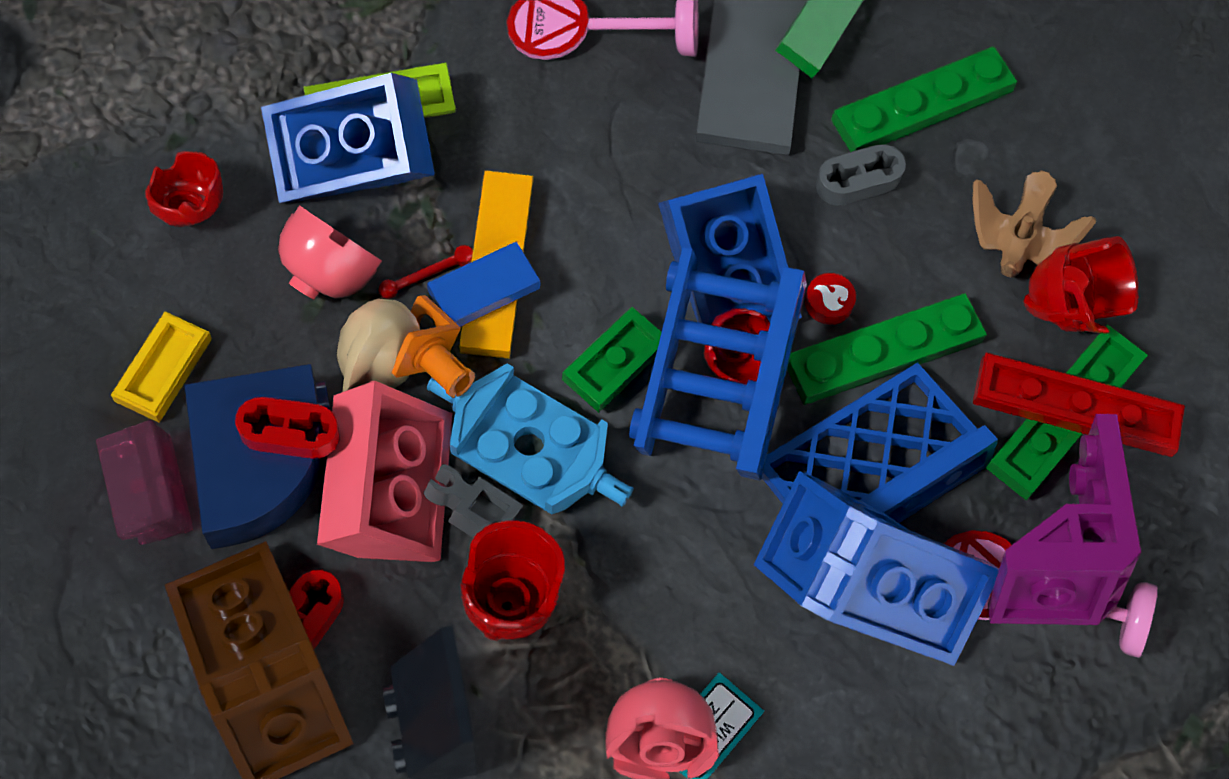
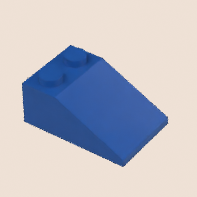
M389 73L261 107L279 203L284 204L391 186L435 175L417 79Z
M763 174L658 203L670 248L676 262H679L682 247L693 249L698 260L697 271L770 285L772 281L780 282L783 267H788ZM691 291L689 299L697 322L709 325L712 324L716 316L734 308L755 310L767 316L769 322H771L773 312L766 311L765 305Z

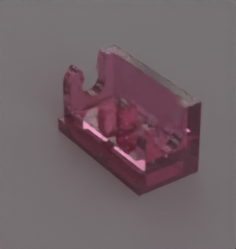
M148 420L96 439L117 537L122 540L137 537L139 545H143L181 532L184 534L193 531L172 439L167 432L153 421Z

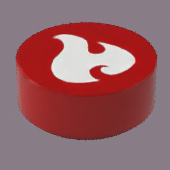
M824 273L815 277L809 284L805 295V307L809 315L816 321L828 325L845 321L850 316L856 302V291L852 283L844 276L836 273Z

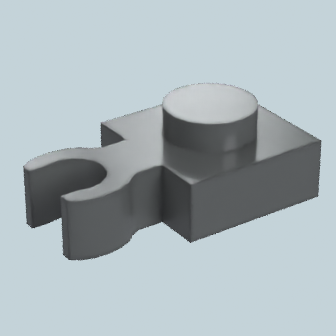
M443 464L435 479L446 487L440 486L431 479L423 493L432 503L448 506L454 511L448 522L473 538L490 524L515 520L523 507L521 503L481 477L471 486L464 482L458 471L451 466Z

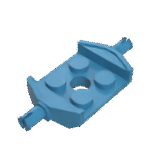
M508 363L475 381L459 397L456 395L454 398L450 397L446 390L433 378L429 380L426 389L453 404L455 416L450 440L451 454L551 515L567 509L587 493L593 495L596 490L618 503L621 507L625 505L626 499H629L634 487H630L612 475L607 474V469L603 468L608 423L601 419L597 425L514 376V367ZM532 434L542 440L544 447L539 453L528 456L518 452L514 444L519 437Z

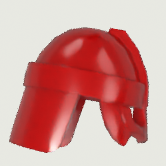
M1113 236L1082 244L1073 243L1057 247L1052 254L1048 255L1036 266L1030 278L1029 294L1023 300L1026 310L1034 317L1049 321L1066 332L1088 331L1109 333V329L1096 323L1095 319L1128 315L1133 313L1138 307V277L1129 246L1123 238Z
M514 520L490 524L475 535L470 545L468 566L462 577L461 597L469 620L484 633V637L496 642L500 639L523 638L538 631L549 620L558 600L559 588L565 571L564 555L556 540L545 530L534 524Z

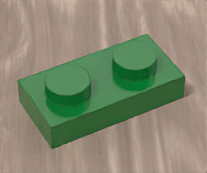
M631 307L562 372V381L599 413L655 359L662 332L636 309Z

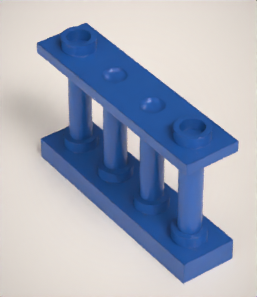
M682 247L679 262L672 261L668 270L666 291H670L671 296L643 409H635L630 424L629 436L635 439L634 447L641 454L647 456L652 455L655 439L728 454L731 461L737 462L736 470L741 477L761 481L807 282L804 270L783 267L780 282L772 281L770 285L697 271L698 260L693 249ZM691 291L765 305L766 311L773 312L769 330H760L759 334H753L685 320ZM679 340L754 355V360L761 362L757 381L748 380L747 384L673 369ZM667 389L741 404L742 410L749 411L745 431L737 430L735 434L662 419L661 414Z

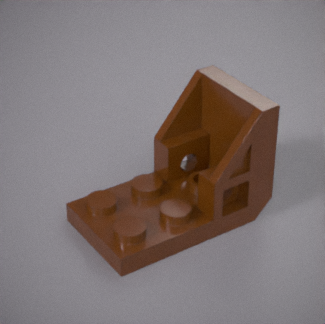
M267 541L164 585L199 689L242 779H279L354 744Z

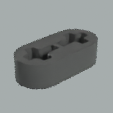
M885 144L832 157L826 160L820 168L815 184L816 192L823 201L835 206L846 205L888 193L894 190L902 179L906 167L905 158L899 150ZM875 163H880L883 169L891 168L890 174L885 175L882 169L873 170ZM836 175L840 181L848 180L846 187L841 188L838 182H829L831 176Z

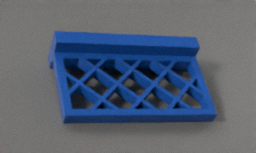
M917 362L767 454L762 479L783 504L794 482L782 480L774 468L785 461L808 464L806 474L811 476L813 465L844 470L842 486L839 490L900 523L986 468L993 458L998 439L985 425L977 429ZM915 382L928 397L927 406L897 403L898 392ZM889 397H891V402H889V401H884V400L888 399ZM866 411L889 414L887 432L856 428L858 416ZM895 415L925 419L923 437L892 433ZM850 421H852V422H851V427H849V426H844L845 424H847V423H849ZM931 421L951 423L960 432L961 436L952 442L929 439ZM826 436L849 439L846 458L816 453L817 442ZM854 440L884 444L882 463L851 459ZM890 446L921 450L919 462L911 468L888 465ZM810 447V452L803 451ZM927 451L934 452L933 454L926 457ZM849 471L879 475V488L869 494L847 491ZM886 477H892V478H893L892 480H890V481H888L887 483H885V482H886Z

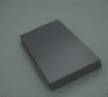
M714 0L695 142L789 155L799 68L776 52L775 49L807 0Z

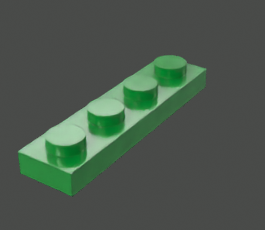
M993 46L834 110L831 121L849 151L853 152L875 145L887 144L1013 92L1017 80Z
M966 293L792 352L787 371L803 405H807L904 371L917 362L921 365L981 344L987 334Z
M1107 324L1106 327L1109 329V333H1100L1066 374L1121 388L1148 355ZM1026 419L994 456L986 469L1023 499L1027 500L1082 433Z

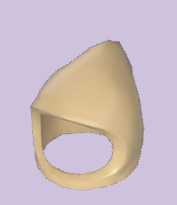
M376 299L367 302L350 314L340 331L337 349V359L344 377L343 392L372 381L380 382L395 389L407 380L409 375L396 378L392 374V370L405 337L410 332L420 330L416 317L403 303L396 300Z

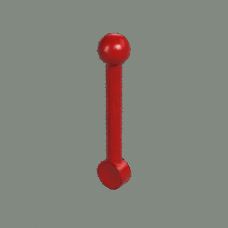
M461 245L456 248L454 255L396 281L384 280L379 285V293L383 298L391 299L402 288L452 266L459 265L462 267L472 262L473 249L467 245Z

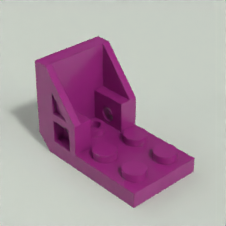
M1096 414L1089 434L1082 435L1079 447L1080 459L1078 464L1071 465L1069 473L1071 494L1079 496L1080 504H1065L1005 550L988 602L990 623L1099 625L1117 607L1141 554L1117 414Z

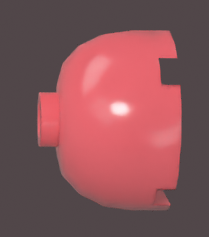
M300 205L295 213L291 214L280 234L278 251L281 262L294 275L289 284L313 300L319 292L333 298L353 295L372 279L382 262L379 258Z
M655 678L646 683L639 684L620 696L608 718L606 730L607 759L610 756L613 757L614 769L618 773L632 779H670L667 772L687 770V779L697 777L710 769L719 756L718 736L713 711L696 690L667 678Z

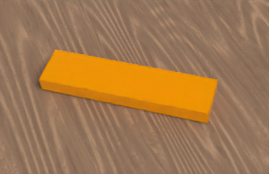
M494 171L484 172L472 262L516 241L524 253L533 176ZM517 300L463 325L459 345L460 353L510 359Z

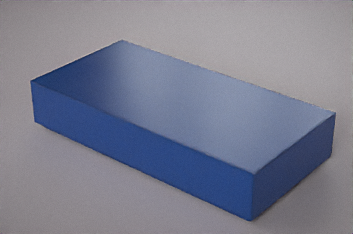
M516 241L428 282L427 288L434 303L461 327L540 289V279Z

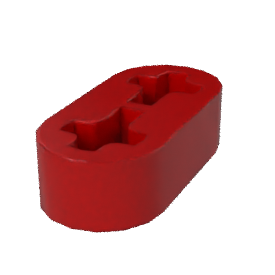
M255 397L241 405L235 416V425L242 442L250 449L260 452L311 459L322 458L329 455L337 447L340 440L339 427L334 414L327 407L318 404ZM261 415H268L271 424L274 426H265L262 434H255L249 422H258ZM313 422H321L323 431L326 433L318 434L316 441H308L305 432L302 430H310Z
M312 570L303 574L289 591L313 650L340 614L344 605V595L338 580L331 573L323 570ZM326 586V592L331 601L327 605L318 602L306 616L304 613L310 606L306 593L310 589L319 592Z

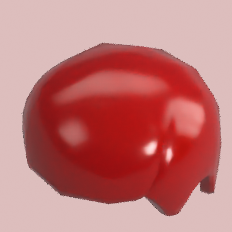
M182 151L176 154L175 162L170 168L160 169L156 166L153 170L150 184L145 190L150 212L162 221L175 227L192 226L210 218L217 211L223 199L222 178L217 161L205 153Z
M734 308L716 316L711 325L759 334L760 330H769L770 322L767 316L755 310ZM704 345L705 360L716 376L724 380L747 384L748 380L757 381L761 362L755 361L754 355Z

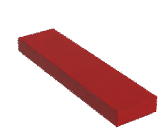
M987 352L981 359L972 403L1086 435L1089 434L1096 414H1117L1123 445L1168 457H1173L1178 452L1185 405Z

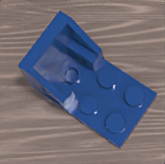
M801 471L798 472L754 563L755 567L798 604L826 620L953 666L993 590L999 571L998 567L988 561L908 530L879 510Z

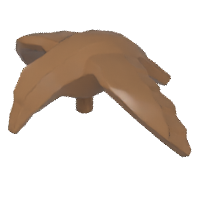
M1032 172L1026 177L1022 200L1013 216L1001 213L994 206L993 196L986 184H983L981 180L973 181L974 220L980 246L984 250L1002 251L1001 273L1007 277H1015L1022 270L1027 260L1038 265L1048 255L1052 254L1057 247L1079 243L1097 222L1096 218L1092 216H1084L1076 221H1072L1063 229L1052 230L1043 226L1045 209L1057 188L1056 180L1048 172Z

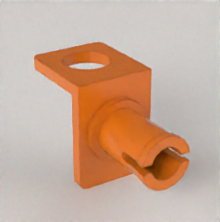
M426 295L418 296L411 309V313L416 317L419 327L421 318L425 314L433 319L436 327L413 331L407 334L396 357L392 374L399 378L427 372L446 390L450 397L454 398L455 395L459 397L471 387L475 379V373L463 365L450 352L461 327Z

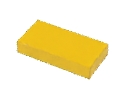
M164 311L112 392L111 396L114 402L160 423L211 342L210 332Z

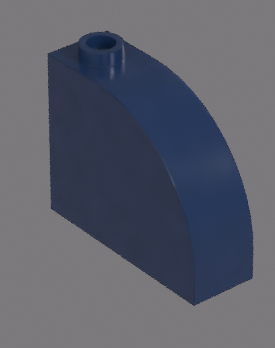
M307 364L185 384L202 533L210 548L217 549L246 543L273 531L285 523L304 504L317 482L324 457L311 459L250 449L241 440L235 425V416L241 405L255 397L318 404L330 410L326 382H316L312 365ZM261 415L258 422H249L255 434H262L265 426H274L271 424L268 415ZM313 422L310 430H302L305 432L308 441H316L317 435L324 433L321 422Z

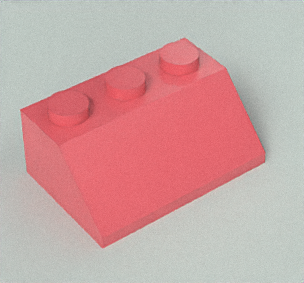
M372 381L334 395L332 413L338 423L340 440L337 447L327 455L317 545L356 558L420 562L440 561L445 506L432 503L423 493L431 479L440 486L446 487L443 483L437 481L435 477L442 464H449L453 413L377 381Z

